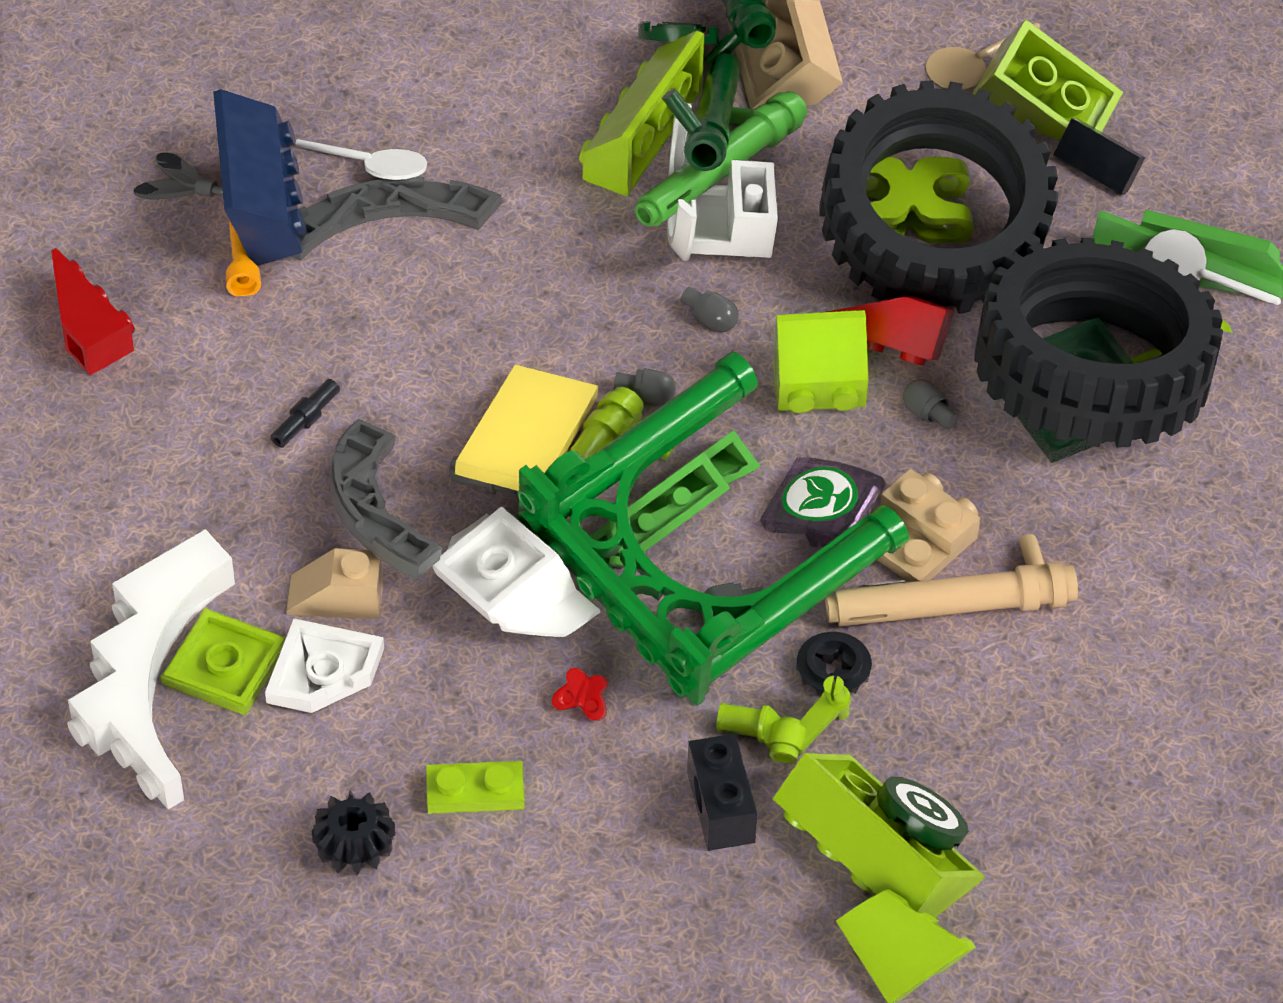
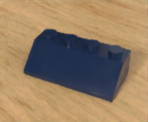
M222 89L214 91L224 210L248 257L254 264L259 266L303 253L301 235L306 233V225L300 209L297 208V205L303 203L299 184L294 179V175L299 174V166L296 156L290 147L296 145L291 123L289 121L283 122L276 107Z

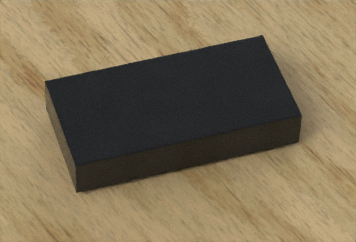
M1071 118L1053 154L1055 157L1121 195H1125L1129 191L1146 158L1078 118Z

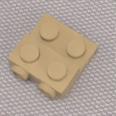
M909 469L881 494L880 505L888 506L901 518L908 530L909 542L896 552H887L877 560L907 582L931 580L978 538L981 517L978 516L975 505L967 498L960 497L955 500L945 493L939 479L931 473H924L921 476L913 469Z

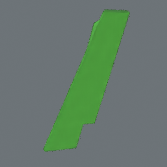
M1146 209L1141 225L1107 212L1099 211L1092 238H1095L1096 244L1111 245V240L1124 242L1123 248L1138 252L1141 247L1145 248L1150 239L1160 232L1172 229L1186 231L1196 237L1203 246L1206 256V270L1283 299V264L1279 261V249L1271 241ZM1201 277L1199 287L1239 292Z

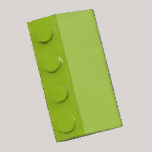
M695 31L660 46L649 61L645 60L641 64L636 80L630 87L626 86L622 90L617 106L612 113L604 115L599 131L594 138L586 140L583 144L579 156L580 163H583V180L628 197L672 134L674 114L664 103L662 97L668 91L675 88L685 102L692 106L702 92L704 33Z
M804 753L772 799L785 810L783 816L791 825L802 831H808L819 841L816 846L821 853L833 861L841 862L852 872L850 875L852 881L861 889L875 894L890 889L906 899L913 910L927 912L936 918L986 877L956 849L940 850L928 846L907 834L904 830L907 823L897 816L894 821L890 820L879 807L877 793L883 784L851 755Z

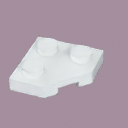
M293 619L265 691L266 703L313 713L371 686L384 651V637Z

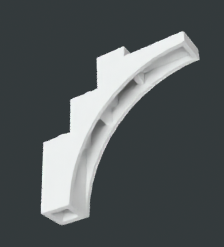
M206 529L112 583L115 597L112 611L120 624L90 641L94 661L90 662V668L98 682L68 699L72 720L68 721L67 725L75 741L82 747L89 744L98 756L111 749L115 759L123 768L131 765L137 772L136 778L144 794L150 800L158 797L168 810L182 802L184 796L181 776L164 752L152 723V704L156 682L171 646L184 627L215 597L235 585L232 558Z

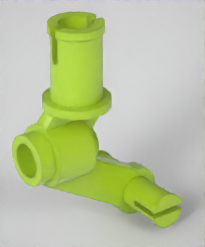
M830 676L823 683L824 692L801 720L787 716L781 718L769 705H763L762 709L722 702L717 714L716 729L718 733H736L757 737L758 742L764 743L769 748V757L772 760L794 764L797 762L798 756L811 745L837 716L839 720H845L849 716L851 695L840 677L837 676L835 684L834 676Z

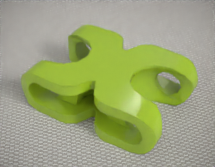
M887 157L872 168L869 175L874 177L867 179L866 195L867 197L879 200L870 202L880 218L896 232L904 236L908 229H912L920 240L927 243H964L971 237L974 231V221L970 209L964 204L941 199L961 197L966 192L970 182V173L967 164L963 160L954 157H924L917 161L913 170H908L900 159ZM947 176H954L953 178H949V179L944 178V177H947ZM947 224H959L956 226H947Z

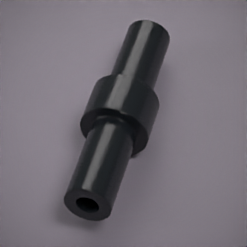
M327 379L308 398L302 397L290 409V416L271 434L273 443L283 448L304 427L309 429L321 417V410L340 392L339 385L334 380Z

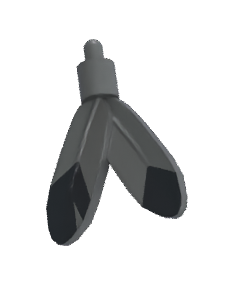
M167 152L157 154L156 160L158 167L171 179L149 181L134 188L136 196L149 200L177 198L195 193L213 197L214 194L223 195L222 186H218L217 181L202 178L182 158Z

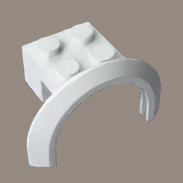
M675 116L668 177L687 163L684 146L688 132ZM731 160L727 186L714 185L695 200H691L689 204L683 199H678L677 213L667 220L668 242L676 254L683 261H688L691 253L771 258L778 221L774 163Z

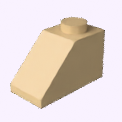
M334 548L291 574L286 614L379 619L383 591L382 560L369 550Z

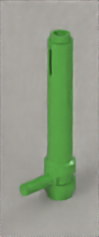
M793 91L778 92L769 98L765 104L755 109L733 107L729 123L740 125L730 132L727 153L723 163L709 171L697 170L689 162L639 197L635 206V214L638 220L648 227L661 225L677 213L678 199H683L689 204L691 200H695L728 176L731 160L748 161L764 148L776 146L787 135L795 132L802 126L807 116V107L803 99Z

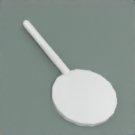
M300 139L296 140L295 145L296 147L365 160L364 167L366 171L373 176L383 179H409L421 175L427 168L425 157L410 150L388 149L370 154Z
M1172 229L1160 232L1150 239L1145 249L1153 251V258L1161 262L1170 259L1179 265L1178 272L1184 276L1191 273L1199 281L1203 277L1275 305L1281 303V299L1277 296L1206 270V256L1203 246L1196 237L1186 231Z

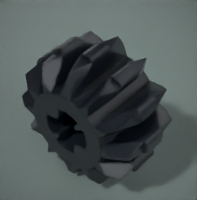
M349 790L346 800L343 801L330 796L328 808L317 809L315 815L316 824L313 825L314 829H312V841L318 849V856L322 863L332 861L333 868H335L337 873L344 869L347 864H352V870L358 876L362 868L361 863L364 862L377 870L380 856H390V852L393 849V836L396 835L395 822L389 816V809L386 803L375 804L370 792L361 799H356L352 791Z

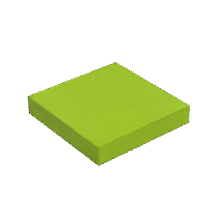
M204 608L161 675V683L164 686L246 716L273 673L286 637Z

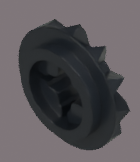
M824 632L812 636L800 647L797 655L796 670L801 675L803 685L814 687L818 696L824 692L823 683L830 676H834L835 684L837 676L840 677L844 682V686L850 692L856 694L860 685L869 680L872 659L866 646L857 638L842 632ZM839 655H842L841 669L837 668L833 673H826V663L831 664L834 659L837 660Z

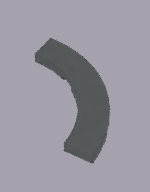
M424 177L401 180L378 179L350 185L328 193L327 199L308 208L305 206L299 208L305 221L306 233L301 235L303 253L293 255L292 257L301 261L314 248L332 236L351 227L385 218L432 217L457 222L479 230L502 204L501 195L460 181L450 180V184L424 181Z
M357 419L338 440L332 457L329 491L333 505L349 532L365 548L391 567L417 580L440 560L442 546L418 533L399 517L389 514L386 510V502L379 490L375 475L383 459L393 449L396 436L368 422Z

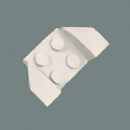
M502 506L490 516L486 513L476 522L452 536L447 551L432 566L438 577L492 624L499 623L501 630L505 632L566 637L600 613L598 607L576 590L569 570L564 565L560 556Z

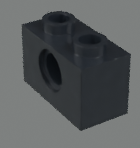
M736 733L688 741L687 774L707 850L711 851L755 843L757 810Z

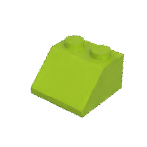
M865 310L776 315L773 378L778 411L806 413L812 409L836 408L840 411H848L855 407H866L868 356Z

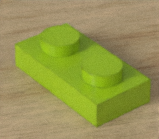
M523 761L426 765L428 814L525 809Z

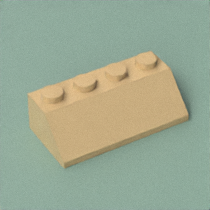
M763 0L776 21L774 39L769 45L759 49L751 48L743 43H740L735 48L737 60L741 66V75L750 109H755L765 104L769 98L778 92L785 93L787 91L797 93L803 99L806 106L816 105L843 84L820 0ZM728 21L729 29L731 30L732 26Z

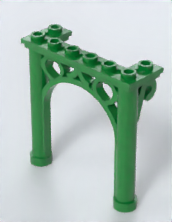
M734 351L715 363V369L592 456L584 459L577 451L573 450L557 458L545 473L537 465L531 469L527 465L519 469V490L517 492L519 497V513L517 514L519 522L533 534H537L546 545L560 556L564 565L576 576L577 584L585 596L591 600L596 598L606 609L607 617L612 625L620 632L626 630L636 641V646L641 656L651 665L656 663L665 672L667 681L673 691L681 698L687 696L697 706L704 702L705 694L709 692V685L885 553H894L909 542V533L901 518L888 506L880 505L770 587L743 596H715L690 589L667 576L652 563L638 544L630 525L628 516L630 492L638 477L648 466L758 388V380L752 367L740 354ZM619 482L615 504L595 499ZM600 516L615 522L617 532L607 541H597L589 537L580 524L587 517ZM568 517H570V524L566 520ZM623 547L624 550L620 551V561L624 566V570L618 576L602 558H608L617 554L620 548ZM636 595H649L658 601L662 595L665 597L660 601L655 616ZM676 608L699 611L703 627L695 634L688 627L681 631L668 621L667 615ZM732 615H739V616L734 619Z

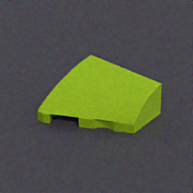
M890 889L867 899L836 920L888 1003L901 1001L934 975L944 973L976 949L972 940L967 937L958 938L937 925L938 919L927 912L913 910L906 899Z

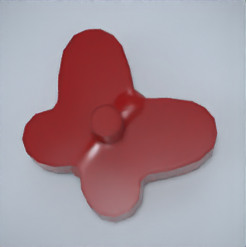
M570 668L566 674L567 683L559 688L552 697L553 707L558 710L580 707L589 719L594 721L604 719L607 715V707L603 692L609 685L607 678L602 675L589 677L582 669Z

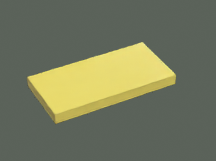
M515 364L457 458L455 474L518 491L520 468L527 465L531 469L537 465L545 473L557 458L567 452L597 399L598 385Z

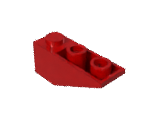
M55 248L51 250L65 348L91 376L134 351L132 334L135 332V328L125 311H117L102 287L98 284L93 286L85 278L80 265L74 259L69 261Z
M914 296L826 311L865 310L867 349L883 353L885 346L901 351L900 359L922 366L925 365L926 359H939L954 313L952 308Z

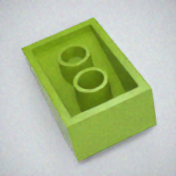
M1026 19L1001 43L973 92V95H977L979 88L990 92V102L1001 107L1006 101L1016 108L1014 118L1020 123L1029 119L1037 128L1036 132L1060 140L1071 118H1078L1102 132L1123 94L1122 90Z

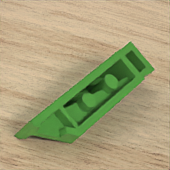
M734 430L628 507V516L633 534L644 552L730 489L728 484L752 473L760 467V464ZM608 521L589 535V537L597 541L611 539L617 532L616 523ZM623 547L620 548L617 554L608 558H602L609 567L624 568L620 561V551L624 550Z

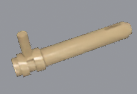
M1026 534L1019 540L1026 565L1016 566L1015 571L836 590L833 595L825 598L826 616L828 623L837 622V626L841 627L1019 607L1021 612L1039 610L1040 605L1049 604L1050 608L1066 607L1067 602L1077 601V576L1073 565L1063 566L1061 561L1044 563L1036 536Z

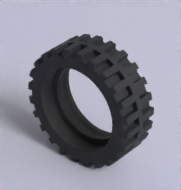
M930 80L920 81L918 90L908 91L905 84L892 87L890 98L884 100L880 94H876L867 100L864 114L858 109L852 112L847 119L845 131L839 129L834 139L822 186L819 215L825 217L822 227L825 241L835 240L832 251L834 260L838 265L847 262L851 266L849 278L857 286L865 280L874 287L871 296L880 301H884L887 295L895 299L914 296L945 307L956 306L958 314L971 312L974 301L981 300L984 303L987 284L991 283L992 274L997 267L1005 268L1006 259L1015 253L1024 257L1027 247L1036 244L1044 246L1058 202L1059 192L1054 191L1058 179L1056 166H1046L1051 151L1045 141L1038 144L1034 141L1033 138L1037 128L1029 119L1023 123L1015 119L1016 108L1005 101L999 107L989 101L991 93L980 88L977 95L961 91L963 83L950 81L948 89L934 88V81ZM938 149L952 152L975 162L997 181L1010 206L1008 221L1000 234L974 246L950 249L920 244L896 232L876 213L866 195L868 176L876 164L887 157L903 151Z
M1081 238L1080 243L1068 244L1066 239L1052 240V245L1048 248H1043L1040 244L1027 247L1024 257L1015 253L1006 259L1005 268L997 267L992 274L991 283L987 284L974 352V361L978 362L977 375L981 382L988 381L986 392L994 401L998 399L1005 401L1003 409L1013 418L1018 415L1027 418V426L1038 432L1043 427L1056 432V439L1066 442L1069 441L1070 437L1085 439L1086 446L1100 447L1101 441L1115 442L1116 448L1130 447L1132 440L1142 439L1145 444L1157 442L1161 432L1165 431L1169 436H1173L1182 431L1184 421L1189 424L1198 417L1200 407H1205L1223 336L1221 311L1213 310L1215 299L1209 291L1200 292V281L1191 273L1186 276L1179 273V265L1170 259L1161 262L1152 257L1153 251L1142 247L1138 252L1123 248L1124 242L1111 240V245L1096 244L1095 238ZM1064 319H1087L1106 322L1138 334L1153 344L1163 356L1132 364H1110L1091 361L1056 348L1041 338L1032 328L1044 323Z

